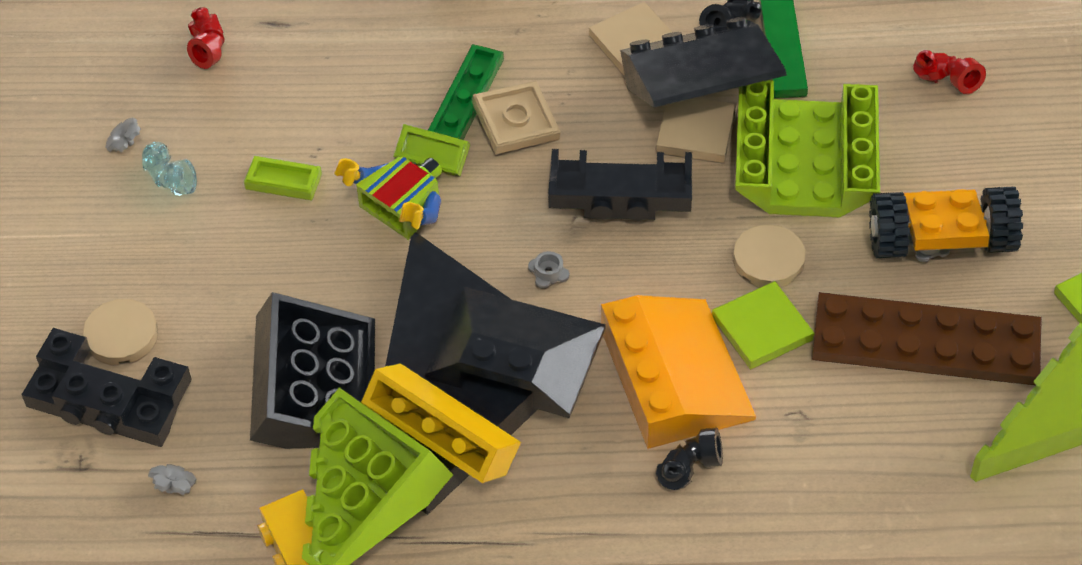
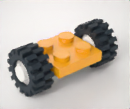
M1016 187L985 188L980 198L982 205L979 203L975 189L873 193L870 201L869 229H871L870 240L872 241L871 246L872 251L874 250V257H906L910 241L908 235L910 234L915 251L984 247L987 253L1019 251L1021 247L1020 240L1023 238L1021 229H1023V222H1021L1023 210L1020 209L1022 203L1021 198H1019V192L1016 190Z

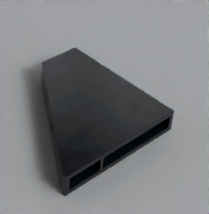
M415 232L410 238L385 367L401 363L503 431L512 435L538 410L533 408L532 391L469 373L461 388L425 378L427 368L464 287L510 298ZM403 431L430 450L453 474L430 504L421 510L428 515L469 474Z

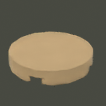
M764 224L751 227L740 235L735 242L733 263L737 273L742 278L744 275L750 280L751 284L757 287H763L773 281L779 287H783L792 283L793 279L804 270L806 250L802 240L793 231L779 225Z
M115 299L103 303L91 312L84 323L83 336L87 337L90 347L89 353L98 361L109 365H120L119 362L129 360V363H132L148 354L155 345L158 336L157 322L152 310L144 303L133 299Z

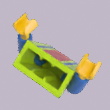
M398 157L390 163L370 168L359 167L351 159L342 158L339 160L334 174L336 176H343L342 181L346 186H352L353 183L356 184L359 207L407 240L411 238L421 225H430L437 221L441 198L436 178L442 174V168L433 158H427L421 165L417 166L405 157Z

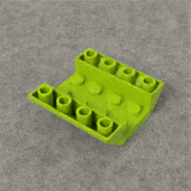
M773 80L739 87L735 190L768 214L840 218L869 203L873 193H880L878 85L843 84L841 102L774 99Z

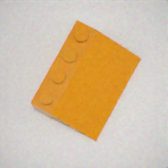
M635 295L601 304V323L606 324L603 337L647 449L697 436L701 429L717 427L720 430L756 420L755 412L706 299Z

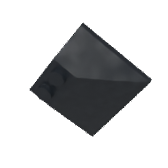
M464 287L427 368L425 378L458 388L462 387L468 373L532 391L534 409L570 418L605 332L606 324Z

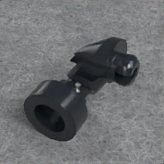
M727 0L724 5L712 4L702 11L699 25L713 24L716 28L727 25L726 21L728 19L736 17L756 20L761 15L762 6L759 2H754V0Z
M717 427L701 429L696 438L685 441L686 445L684 447L679 443L675 450H670L663 463L658 464L656 470L658 481L662 486L671 490H679L689 485L694 474V461H699L706 468L722 466L723 448L720 432Z

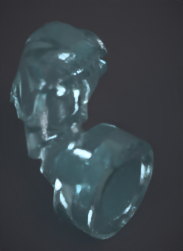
M161 142L149 143L142 152L143 170L148 171L158 187L168 188L177 196L192 194L197 185V176L193 164L188 159L168 163L171 155H169L167 145Z

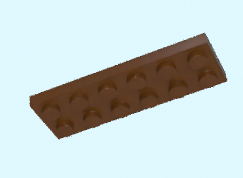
M819 292L812 360L1036 386L1034 380L1041 373L1042 317Z

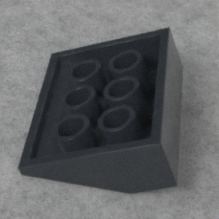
M746 17L728 19L726 21L727 25L716 28L713 24L701 25L694 28V33L682 35V32L667 33L662 35V40L652 43L647 39L634 41L629 44L630 48L620 50L627 89L653 107L787 76L784 65L759 25L746 20Z
M272 292L256 315L250 441L285 449L319 448L321 433L313 430L314 416L338 388H341L359 402L364 397L375 371V318Z

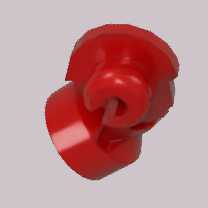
M199 7L192 11L191 17L193 21L188 24L190 33L194 38L187 43V53L195 65L208 69L221 59V47L225 38L217 15L209 14L206 7Z
M923 50L918 53L913 65V70L918 77L926 81L937 83L938 80L950 76L951 84L963 94H970L978 90L986 78L985 67L971 57L956 59V56Z

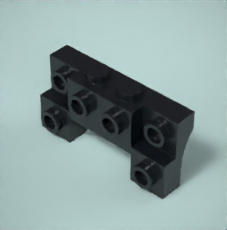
M552 149L548 206L549 208L584 209V218L600 220H655L656 211L691 212L692 152H685V163L664 162V152H657V164L587 163V150H580L579 160H559V149Z
M52 328L36 355L39 366L21 394L26 407L61 417L70 424L77 425L81 423L95 427L98 431L107 435L115 433L162 447L170 433L178 405L192 380L188 366L153 357L142 379L138 380L83 364L90 352L87 337Z

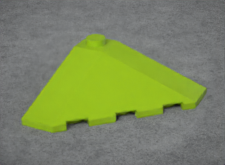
M1082 322L1068 337L1071 342L1063 349L1059 360L1052 358L1034 380L1036 386L1028 394L1025 403L1017 402L1002 421L1000 426L1003 429L995 436L992 446L989 447L987 444H984L977 453L970 474V478L975 482L1082 445Z
M338 388L314 416L313 430L321 433L319 449L311 450L309 476L317 479L315 496H307L305 523L309 527H313L311 544L303 545L302 559L309 565H350L427 507L453 476L448 468L430 450L341 388Z

